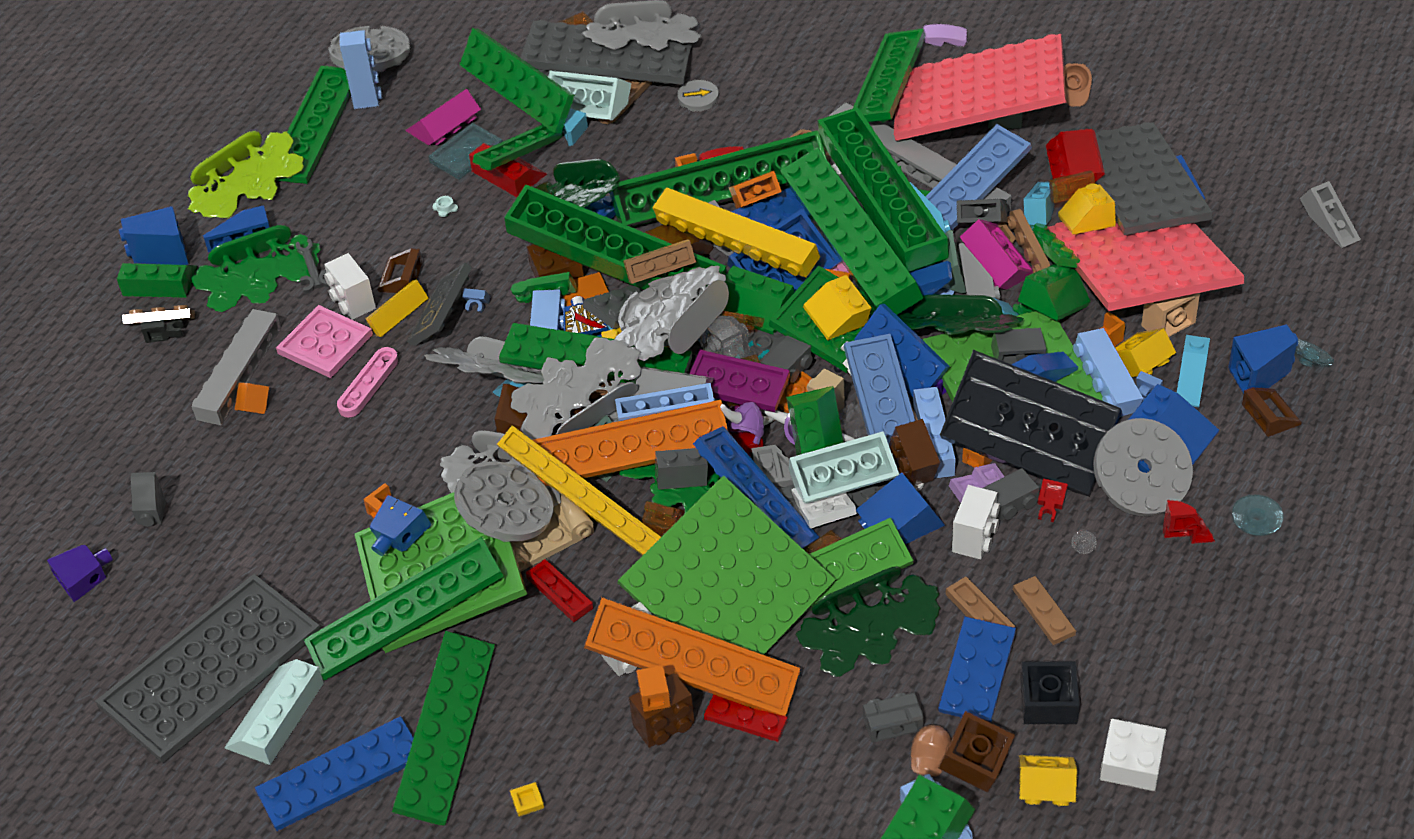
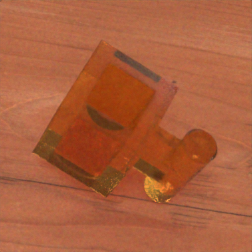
M646 501L644 506L646 511L644 512L642 523L662 537L682 516L680 509Z

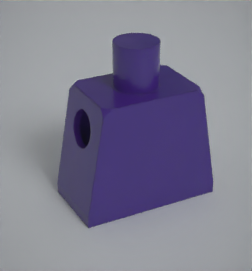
M86 545L78 546L47 560L53 575L73 602L80 599L106 579L102 566L113 561L106 548L93 555Z

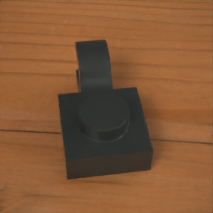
M174 319L167 325L164 320L141 323V331L146 343L167 341L169 337L183 336L181 328L184 325L182 319Z

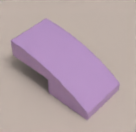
M942 24L925 25L923 27L926 33L924 39L926 43L935 46H942L944 42L956 46H964L966 43L967 29Z
M993 463L975 467L972 475L951 479L949 487L961 503L968 485L983 488L1005 476L997 465Z

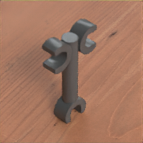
M310 238L307 239L308 246L302 248L300 243L296 242L297 252L303 255L310 277L303 276L300 278L301 285L310 284L303 288L304 293H310L322 286L330 287L326 280H324L326 270H323L320 274L318 273L312 256L313 243Z

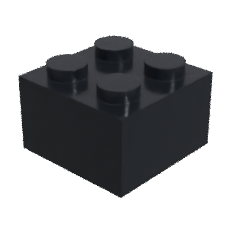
M1076 661L1022 662L1020 684L1023 724H1077L1079 695Z

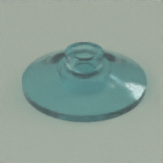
M1298 339L1295 353L1300 356L1299 361L1309 367H1312L1313 364L1321 366L1333 365L1334 359L1326 351L1310 342Z
M1263 495L1244 496L1236 501L1232 509L1234 523L1241 530L1252 535L1262 536L1274 533L1283 522V511L1279 504Z

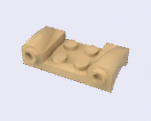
M560 495L561 503L553 506L550 522L541 534L529 540L511 541L520 572L594 534L593 522L588 515L563 495Z

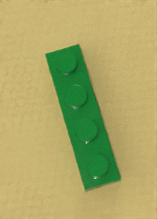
M1035 223V225H1030L1042 250L1057 266L1077 268V263L1080 262V259L1074 254L1073 250L1067 248L1065 243L1056 237V234L1050 232L1044 224Z

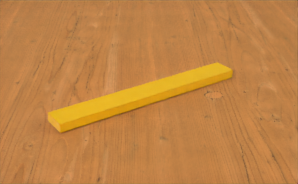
M513 425L497 443L500 449L642 556L661 538Z

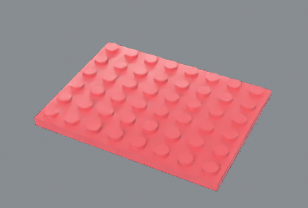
M1050 34L1036 40L1028 39L1023 43L1007 44L1002 48L986 49L981 53H969L959 58H947L938 63H926L921 67L912 68L895 110V140L898 141L1066 103L1063 40L1061 34Z
M1063 222L1048 227V230L1056 234V237L1063 241L1067 248L1073 250L1074 254L1080 259L1075 270L1108 311L1244 284V275L1195 223L1129 235L1123 234L1117 222L1114 227L1072 234Z

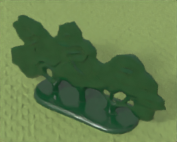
M603 159L564 162L556 164L553 168V176L557 183L551 185L550 182H544L534 188L568 202L572 201L573 204L586 208L590 204L604 198L607 193L615 191L619 187L616 183L620 182V177L615 167Z
M923 295L922 300L913 304L912 314H897L911 330L926 328L945 331L949 335L965 333L968 330L1003 333L1013 329L1008 325L1020 323L1024 319L1010 314L1003 315L998 301L985 295Z
M901 567L887 568L832 592L817 601L811 609L812 613L815 615L829 613L828 618L822 620L813 617L804 618L801 630L796 632V636L803 648L823 651V654L820 656V669L834 677H841L854 669V664L859 655H864L871 664H887L892 657L890 652L895 649L898 641L893 634L896 629L900 628L914 635H931L936 625L935 619L939 615L940 610L936 602V598L939 596L937 586L926 585L920 576L912 574L906 576L902 581L901 588L888 587L899 578ZM907 589L909 593L904 594L901 590ZM879 590L882 592L880 602L874 606L865 605L861 599ZM891 593L893 596L897 593L904 597V601L897 602L888 594ZM885 598L889 600V603L887 605L884 604ZM854 601L857 603L848 614H843L838 610V608ZM834 618H836L838 623L837 626L832 624Z

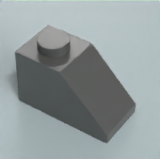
M957 200V223H975L978 219L992 223L1007 222V200Z
M131 473L132 512L137 524L147 527L153 524H161L166 499L156 473Z

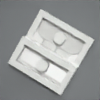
M796 488L791 489L795 502L809 528L857 514L856 507L848 497L847 492L805 504Z

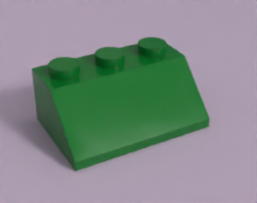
M122 263L117 276V282L122 296L187 298L192 284L191 277L195 275L197 265Z
M1056 264L1026 276L1018 302L1056 321L1087 307L1091 302L1079 273L1071 267L1057 266Z
M732 266L725 275L726 280L724 281L729 291L728 302L719 316L774 335L776 330L769 326L770 319L794 294V286Z
M833 386L786 397L797 456L843 443Z

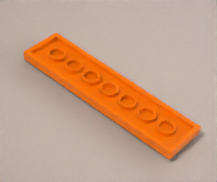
M717 400L533 439L532 441L580 477L588 478L655 463V451L696 448L693 443L699 437L722 426L727 431L728 429L725 415L720 408L722 402ZM537 476V478H538L545 486H549L546 482H544L542 479H540V478Z
M601 598L584 646L585 649L641 669L663 666L665 677L675 673L683 684L754 709L786 716L800 671L799 667L605 598Z

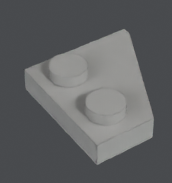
M776 445L752 448L753 461L776 488L793 485L788 469L789 458L785 457Z

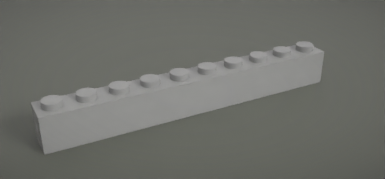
M844 103L829 116L850 110L853 106ZM880 121L868 122L897 165L901 166L902 171L932 189L956 166L954 162L949 161L910 138L896 141L894 129ZM996 186L983 198L1006 199L1007 212L1011 210V195Z

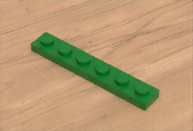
M540 125L474 154L473 163L480 165L484 170H493L561 139L563 130L561 134H557L544 125Z

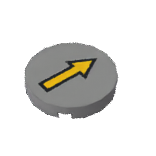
M694 80L680 87L677 95L678 102L683 108H688L690 111H703L710 109L712 105L717 103L719 92L717 87L709 81Z

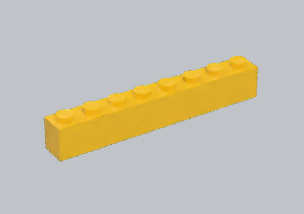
M667 187L652 207L656 219L663 225L674 226L681 232L692 233L699 239L710 240L717 246L728 247L735 253H743L756 261H764L774 268H782L794 276L800 275L807 278L820 258L815 243Z

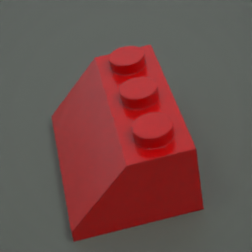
M1093 129L1060 132L1046 144L1054 187L1067 197L1071 198L1078 188L1094 184L1105 175L1096 134Z
M483 143L469 154L473 173L515 197H518L525 185L532 187L547 175V173L520 158L514 159L493 170H484L480 165L473 163L474 154L493 145Z

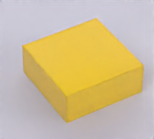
M536 782L510 790L518 817L544 808Z

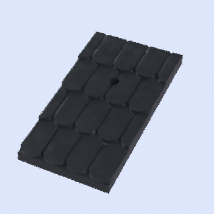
M973 350L942 427L940 437L949 443L979 453L981 456L1017 469L1022 468L1027 474L1040 479L1044 478L1068 484L1067 490L1090 497L1096 483L1094 473L1096 448L1103 436L1118 424L1122 410L1117 406Z

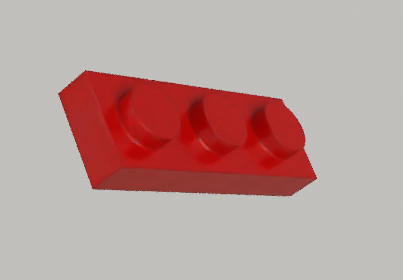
M546 559L526 572L527 579L573 623L593 609V603Z
M714 694L704 713L705 720L779 742L788 722L787 716L754 709Z

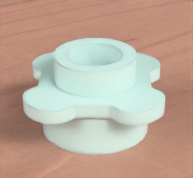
M441 196L433 204V209L439 212V216L445 217L448 213L457 211L458 205L453 204L451 197Z

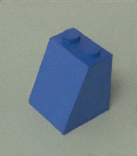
M173 206L121 219L120 237L122 242H127L124 245L127 257L132 256L134 263L189 264Z
M1288 325L1233 338L1228 368L1243 394L1244 390L1252 387L1270 388L1291 372L1292 365L1295 362L1294 355L1298 346V338L1295 333H1292Z
M900 473L856 509L857 513L861 516L858 522L864 529L891 517L904 544L945 526L903 473Z

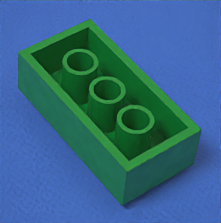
M918 775L881 839H958L975 809L964 797Z

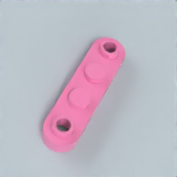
M384 347L376 351L337 401L338 411L341 416L349 418L358 415L396 367L398 356L393 348Z

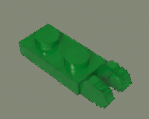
M570 272L514 283L511 291L516 296L517 302L530 303L533 299V291L560 290L561 295L575 293L577 291V284Z

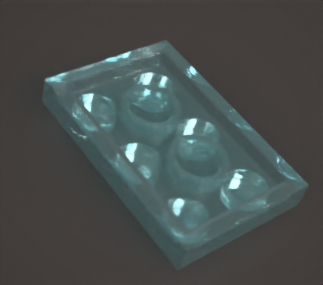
M472 123L428 156L429 163L453 177L461 179L472 170L469 158L471 152L483 143L494 146L503 141Z

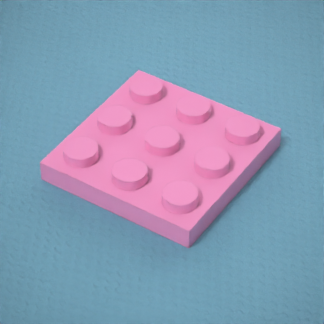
M318 305L276 347L279 355L332 378L373 333L371 328Z

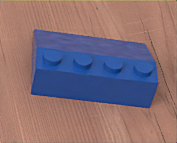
M803 209L798 210L772 227L816 244L820 258L807 278L818 265L824 269H832L841 263ZM734 252L729 256L727 262L730 269L732 266H736L793 285L794 292L807 279L800 275L794 276L782 268H774L764 261H756L743 253L738 254Z
M1159 384L1154 387L1128 419H1151L1171 428L1187 446L1192 466L1219 432L1216 426L1179 393ZM1144 460L1138 462V468L1141 472L1147 473L1150 470Z

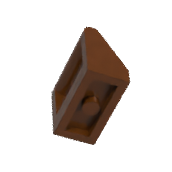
M409 249L389 257L377 291L398 293L410 282L417 280L422 266L420 249ZM395 265H405L402 276L390 281Z
M1252 387L1244 390L1242 405L1267 437L1302 424L1275 389ZM1271 399L1285 417H1277L1264 400Z

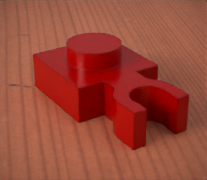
M1043 478L1037 503L1038 505H1043L1039 511V520H1042L1043 514L1049 513L1051 515V522L1055 521L1056 510L1054 508L1062 510L1068 484Z

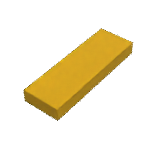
M413 280L369 315L366 321L378 337H382L425 302L428 296L418 280Z

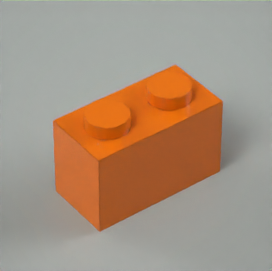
M774 171L729 187L736 208L782 192Z

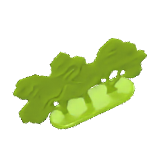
M257 131L247 132L201 162L192 171L190 177L191 182L198 186H194L189 190L188 196L191 199V204L188 209L193 213L200 212L204 217L229 218L237 208V198L240 194H245L247 198L256 199L262 197L263 199L272 200L278 188L274 182L275 178H289L303 169V157L294 153H288L293 143L291 136L287 132L281 134L271 132L266 137L265 144L260 147L262 135ZM258 151H263L264 154L260 155ZM232 167H234V171L227 176H220ZM223 178L225 182H220L219 179ZM214 180L218 183L216 191H212L211 184L215 183Z

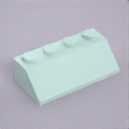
M558 71L549 72L550 79L575 95L571 109L586 113L588 118L613 121L628 104L631 83L612 77Z
M884 431L789 458L788 469L794 487L805 504L890 480L899 475Z
M297 659L279 666L225 746V749L271 765L324 684L319 668Z

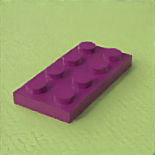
M704 350L699 351L690 371V374L713 377L711 383L713 398L741 405L747 402H754L760 409L776 412L790 378V370Z

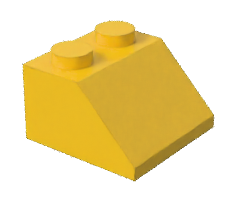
M1089 184L1086 187L1078 188L1058 212V217L1072 234L1116 226L1115 201L1100 184Z
M847 275L827 282L803 305L805 311L827 340L863 327L867 323L871 311V306Z
M1164 328L1138 332L1115 347L1131 377L1138 376L1141 371L1150 375L1153 373L1152 369L1154 367H1160L1170 361L1169 357L1176 353Z
M1019 755V798L1021 800H1025L1027 804H1041V800L1052 801L1054 805L1066 806L1069 805V802H1076L1077 768L1074 757Z

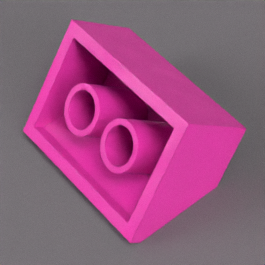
M465 89L406 131L427 145L433 142L435 145H438L446 139L444 136L446 133L450 132L452 135L462 128L459 124L464 121L468 124L477 118L475 113L481 109L469 91Z
M978 219L960 236L964 245L991 275L994 286L1009 289L1024 281L1026 276L1033 274L1031 266L998 224Z

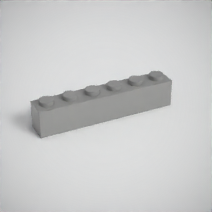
M252 309L249 316L244 319L242 327L234 335L232 343L224 351L222 359L214 367L213 373L208 381L204 383L200 394L193 400L192 410L196 420L217 425L223 424L236 402L238 383H248L281 329L277 314Z

